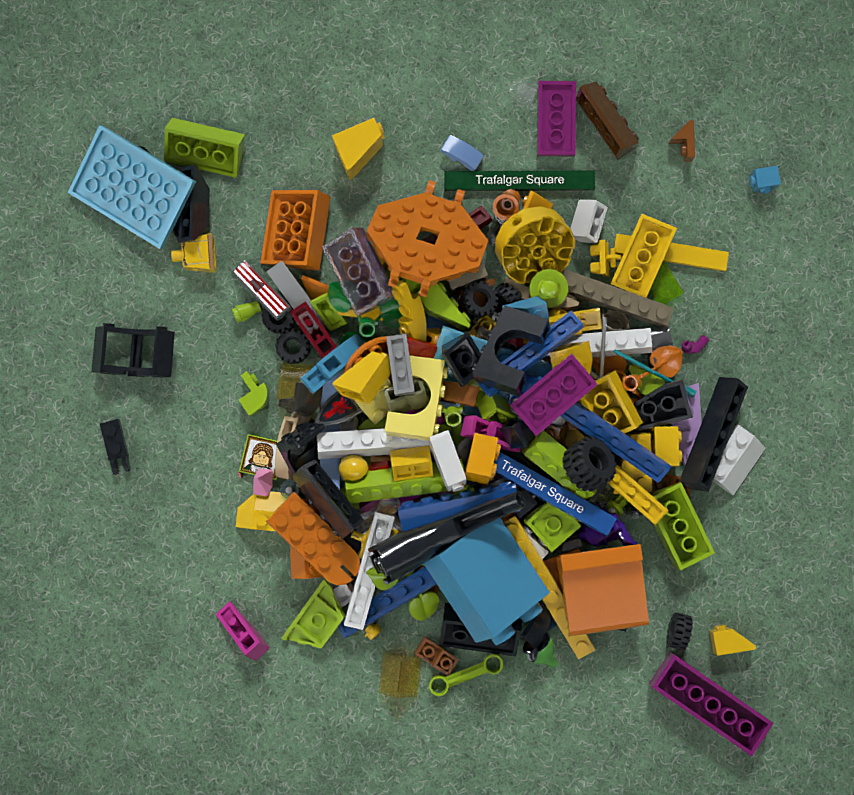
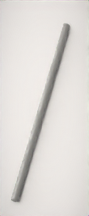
M603 317L599 378L603 377L607 317Z

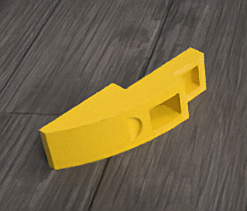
M398 280L396 288L392 287V294L398 300L400 305L399 311L403 315L398 319L401 326L399 330L401 334H406L407 337L426 341V318L419 295L410 292L407 283Z

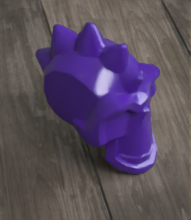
M605 507L601 509L609 514L608 510ZM616 513L610 514L617 519L607 537L580 522L582 531L579 533L578 538L588 541L595 547H600L604 544L607 546L608 542L617 539L620 540L623 546L637 544Z

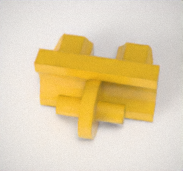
M599 240V243L590 245L591 256H600V262L590 264L591 273L610 277V267H616V261L621 260V255L616 254V248H610L609 255V243L606 240Z

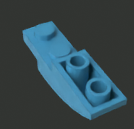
M356 333L320 360L300 380L314 394L335 375L345 369L352 354L365 342Z

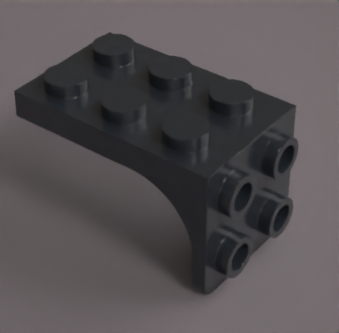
M302 422L295 427L296 429L293 432L283 435L281 441L276 444L292 476L300 467L313 460H316L320 465L316 436L326 429L324 424ZM301 490L303 496L307 497L303 490Z

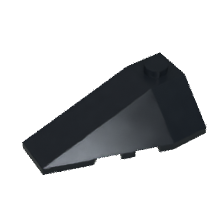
M683 380L663 384L634 402L633 405L643 423L627 433L693 418V408Z

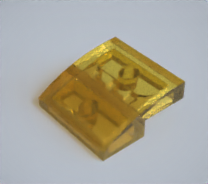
M282 363L277 400L316 403L317 391L312 394L300 380L315 365Z

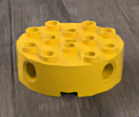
M541 206L522 209L520 212L512 215L503 223L495 239V253L507 276L520 284L531 283L532 278L538 272L545 269H554L561 273L569 265L572 259L570 256L573 249H575L574 235L571 228L565 223L564 218L555 210Z

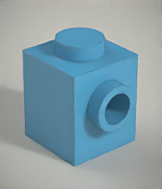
M778 166L755 169L750 174L751 176H749L750 187H753L754 192L760 191V194L769 193L781 184Z

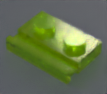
M663 261L649 292L656 302L665 305L684 292L666 262Z

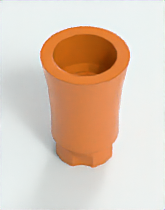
M508 189L494 200L493 212L499 219L507 221L512 215L519 212V205L521 203L519 192Z

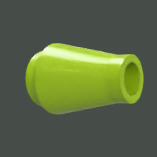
M254 301L235 305V308L231 310L236 322L243 323L260 312L261 308L259 303Z

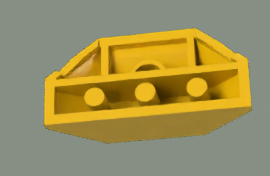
M270 491L268 496L251 495L237 508L236 527L275 531L266 520L291 493Z

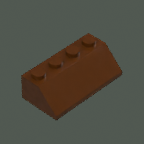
M597 81L582 85L579 88L576 101L615 158L619 160L636 149L639 144L638 136L634 131H630L625 117L619 115L616 104L606 96L605 88L602 85L599 86Z

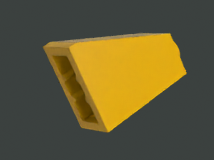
M372 351L332 383L342 396L370 404L391 374L389 356L383 352L376 353Z

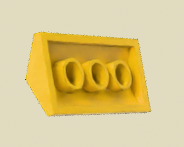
M641 214L611 281V285L647 298L677 228Z

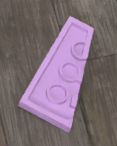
M699 383L688 386L696 391V395L693 398L689 396L694 412L693 418L670 423L671 426H678V431H681L682 434L679 450L682 451L684 467L702 423Z

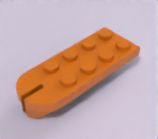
M292 492L266 520L329 583L345 585L353 580L341 568L342 565L351 576L358 574L360 568L358 554L341 537L336 536L332 528L295 492Z

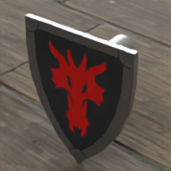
M336 392L321 407L316 423L324 424L325 426L345 421L350 423L353 420L352 417L362 412V409L354 399L342 396L339 392Z

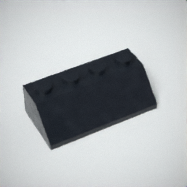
M316 460L303 465L292 476L296 487L299 490H303L307 495L308 502L320 511L321 518L328 521L336 536L341 537V539L345 538L365 521Z
M445 603L439 646L516 657L522 631V620L519 617L511 624L516 632L503 643L495 645L492 639L476 643L451 604Z

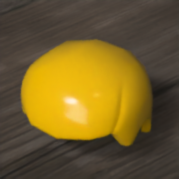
M348 455L339 464V476L344 481L359 480L366 475L368 464L359 455Z

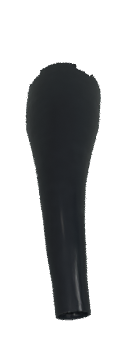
M516 491L445 518L399 532L368 548V551L373 553V555L369 556L377 574L383 573L386 577L383 579V582L389 584L418 568L461 537L501 517L525 508V499L520 491Z

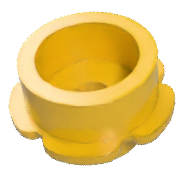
M371 623L364 630L366 632L365 637H368L370 640L374 639L382 631L379 627L380 624L377 623L375 625Z

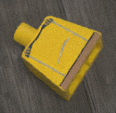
M211 233L201 235L195 241L181 243L182 250L171 252L172 261H183V267L186 270L217 272L215 237Z

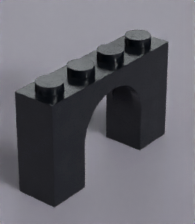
M504 305L502 312L500 311L496 317L497 323L495 327L489 332V340L486 346L484 345L481 349V357L478 363L476 362L472 368V374L478 383L520 397L527 381L524 371L502 364L497 359L498 351L505 342L514 338H523L543 345L551 327L548 319Z

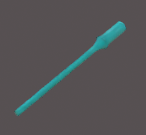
M616 349L613 351V353L669 383L675 382ZM685 385L689 396L693 398L696 395V391Z

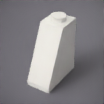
M447 430L429 437L430 450L447 491L453 490V492L463 489L467 479L449 431Z

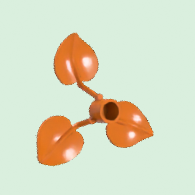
M675 346L657 348L652 352L649 359L650 363L655 366L652 369L657 370L658 373L667 378L675 376L682 366L683 351ZM619 355L605 356L603 376L616 370L620 380L623 379V387L639 397L631 399L632 403L641 399L642 395L637 389L642 384L641 379L651 373L647 371L639 376L636 374L627 376L624 373L627 368L624 358ZM595 357L592 362L599 375L600 357Z

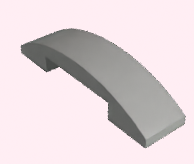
M283 261L267 271L293 309L306 301L320 323L325 325L311 305L310 298Z

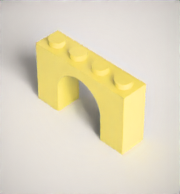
M410 356L413 379H422V382L431 391V399L428 406L417 414L388 412L385 433L389 436L429 441V437L439 434L440 425L437 424V419L442 416L443 405H440V400L445 397L446 386H443L444 378H448L449 367H446L445 360Z

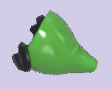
M545 633L537 648L527 641L524 643L523 653L531 662L551 667L557 666L558 662L554 655V644L550 634Z

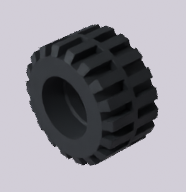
M593 436L581 439L564 452L563 467L567 472L566 475L573 484H576L577 488H582L583 491L591 492L610 482L615 477L614 475L617 471L615 469L617 467L614 461L615 457L612 455L610 448L604 442H601L600 439Z

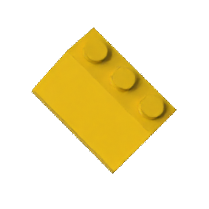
M616 370L595 380L597 385L580 399L583 406L624 434L636 429L643 423Z

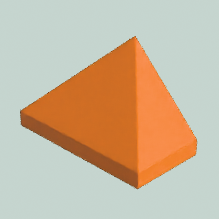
M302 275L301 279L310 300L328 293L329 285Z

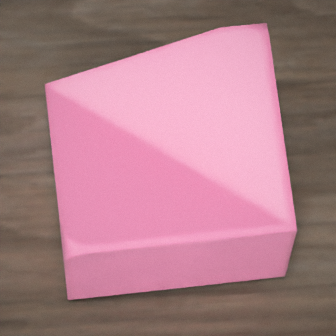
M259 468L254 476L253 493L255 495L268 496L273 486V471Z

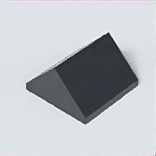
M466 332L442 345V355L461 387H464L474 378L472 368L481 357L480 351L469 332Z

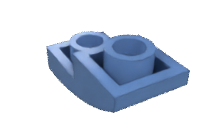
M452 135L448 136L440 149L452 161L458 160L470 171H474L484 156L474 147Z

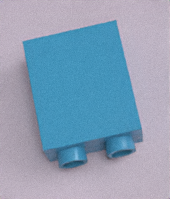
M501 518L461 537L423 563L476 643L492 639L495 645H499L509 639L516 632L511 624L519 617L523 623L536 617L543 610L539 601L550 593Z

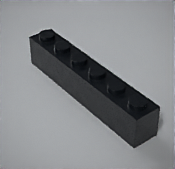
M719 377L679 480L689 489L709 492L748 389V386L738 378Z

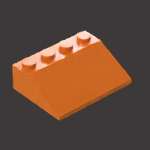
M272 190L260 264L275 266L283 261L287 268L320 270L330 196L319 190Z

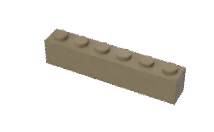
M566 269L562 273L568 283V294L575 298L606 309L625 313L628 317L659 328H665L669 324L674 310L673 307Z

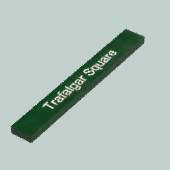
M595 170L444 171V191H457L458 189L462 191H506L508 189L515 191L595 190Z

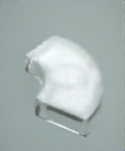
M399 498L380 499L373 509L366 513H361L360 515L365 521L356 528L357 532L369 530L375 512L394 516L400 506Z

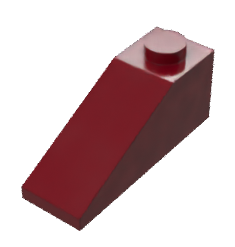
M306 301L290 312L322 359L337 348Z

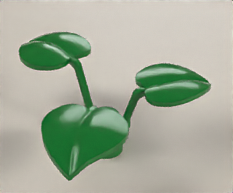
M335 281L329 284L328 297L333 308L339 312L346 313L352 307L359 321V333L355 331L347 332L342 336L340 345L356 333L365 343L372 340L370 336L375 333V326L378 325L382 317L384 325L388 328L397 329L401 327L398 319L403 315L399 311L400 305L398 300L394 297L387 298L380 304L382 314H379L373 321L370 317L362 318L357 307L354 305L361 298L360 289L355 283Z

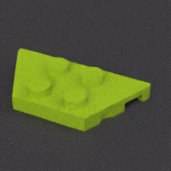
M324 579L281 639L296 641L303 645L309 644L316 648H323L346 617L327 580Z

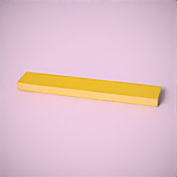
M616 233L614 241L616 254H624L631 236ZM671 243L663 262L725 272L729 252Z

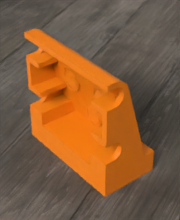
M640 544L556 557L560 583L563 588L562 597L565 616L569 626V637L649 625L642 567L643 557Z

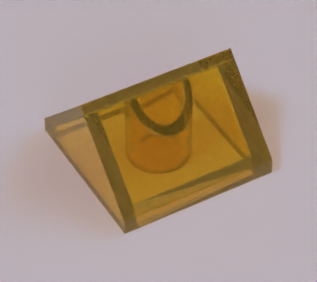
M383 653L379 693L396 698L417 697L421 658Z

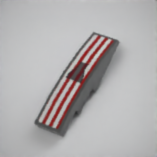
M246 260L231 272L277 321L292 309Z

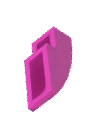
M475 415L464 417L461 436L471 440L474 433L497 437V444H501V449L520 452V448L511 449L500 430L504 426L503 424L496 421L489 422Z

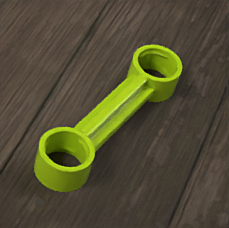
M491 653L484 658L483 662L449 676L435 675L429 682V689L435 696H443L447 693L448 688L487 672L498 674L503 668L502 658L498 654ZM491 657H497L501 664L499 669H488L486 666L487 660ZM435 679L445 681L446 687L442 692H435L432 689V682Z

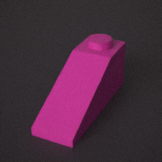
M231 601L216 613V616L245 656L257 661L270 649L261 634Z

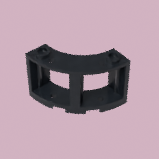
M103 323V326L95 327L91 372L109 375H126V372H128L127 376L171 378L175 332L168 331V327L156 326V329H128L115 327V324ZM107 332L132 335L129 367L104 365ZM143 336H155L152 368H141Z

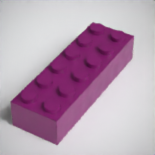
M671 652L668 653L648 683L656 691L750 756H753L774 724Z

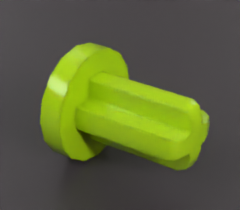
M621 494L614 501L608 500L606 502L609 508L608 512L621 516L623 514L622 508L628 501Z

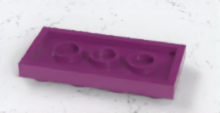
M538 81L537 156L575 157L576 81Z
M570 354L515 400L510 407L531 432L537 436L593 389L597 383L573 354Z

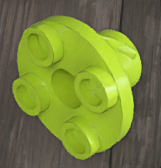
M545 269L538 272L532 278L530 295L531 297L539 296L547 303V308L556 307L566 299L568 283L564 275L559 271Z

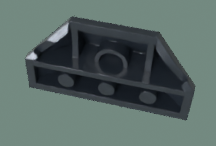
M196 165L181 167L179 170L196 181L172 230L179 243L195 241L209 226L210 188Z

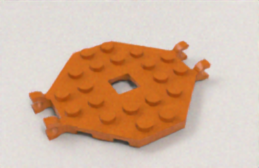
M431 180L428 181L425 193L378 205L366 231L367 239L372 241L382 261L385 260L389 266L388 269L391 274L388 286L396 288L399 277L420 283L419 295L427 297L429 288L437 285L439 281L445 279L450 281L460 278L464 273L470 272L472 274L478 272L488 243V239L461 205L465 191L458 189L454 202L433 195L436 182ZM427 231L435 234L438 237L435 245L418 240L419 232Z

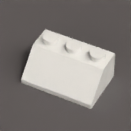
M740 425L733 426L713 480L714 483L732 495L735 494L766 449L753 434Z

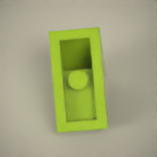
M328 293L310 301L330 331L347 324V318L343 315H338L337 310L331 305Z

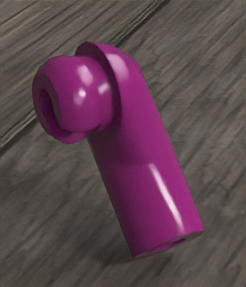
M701 335L696 342L686 340L681 345L682 351L687 354H698L710 340L705 335Z

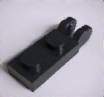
M120 419L100 423L113 474H119V467L116 461L119 458H122L124 470L126 472L130 471L129 453Z

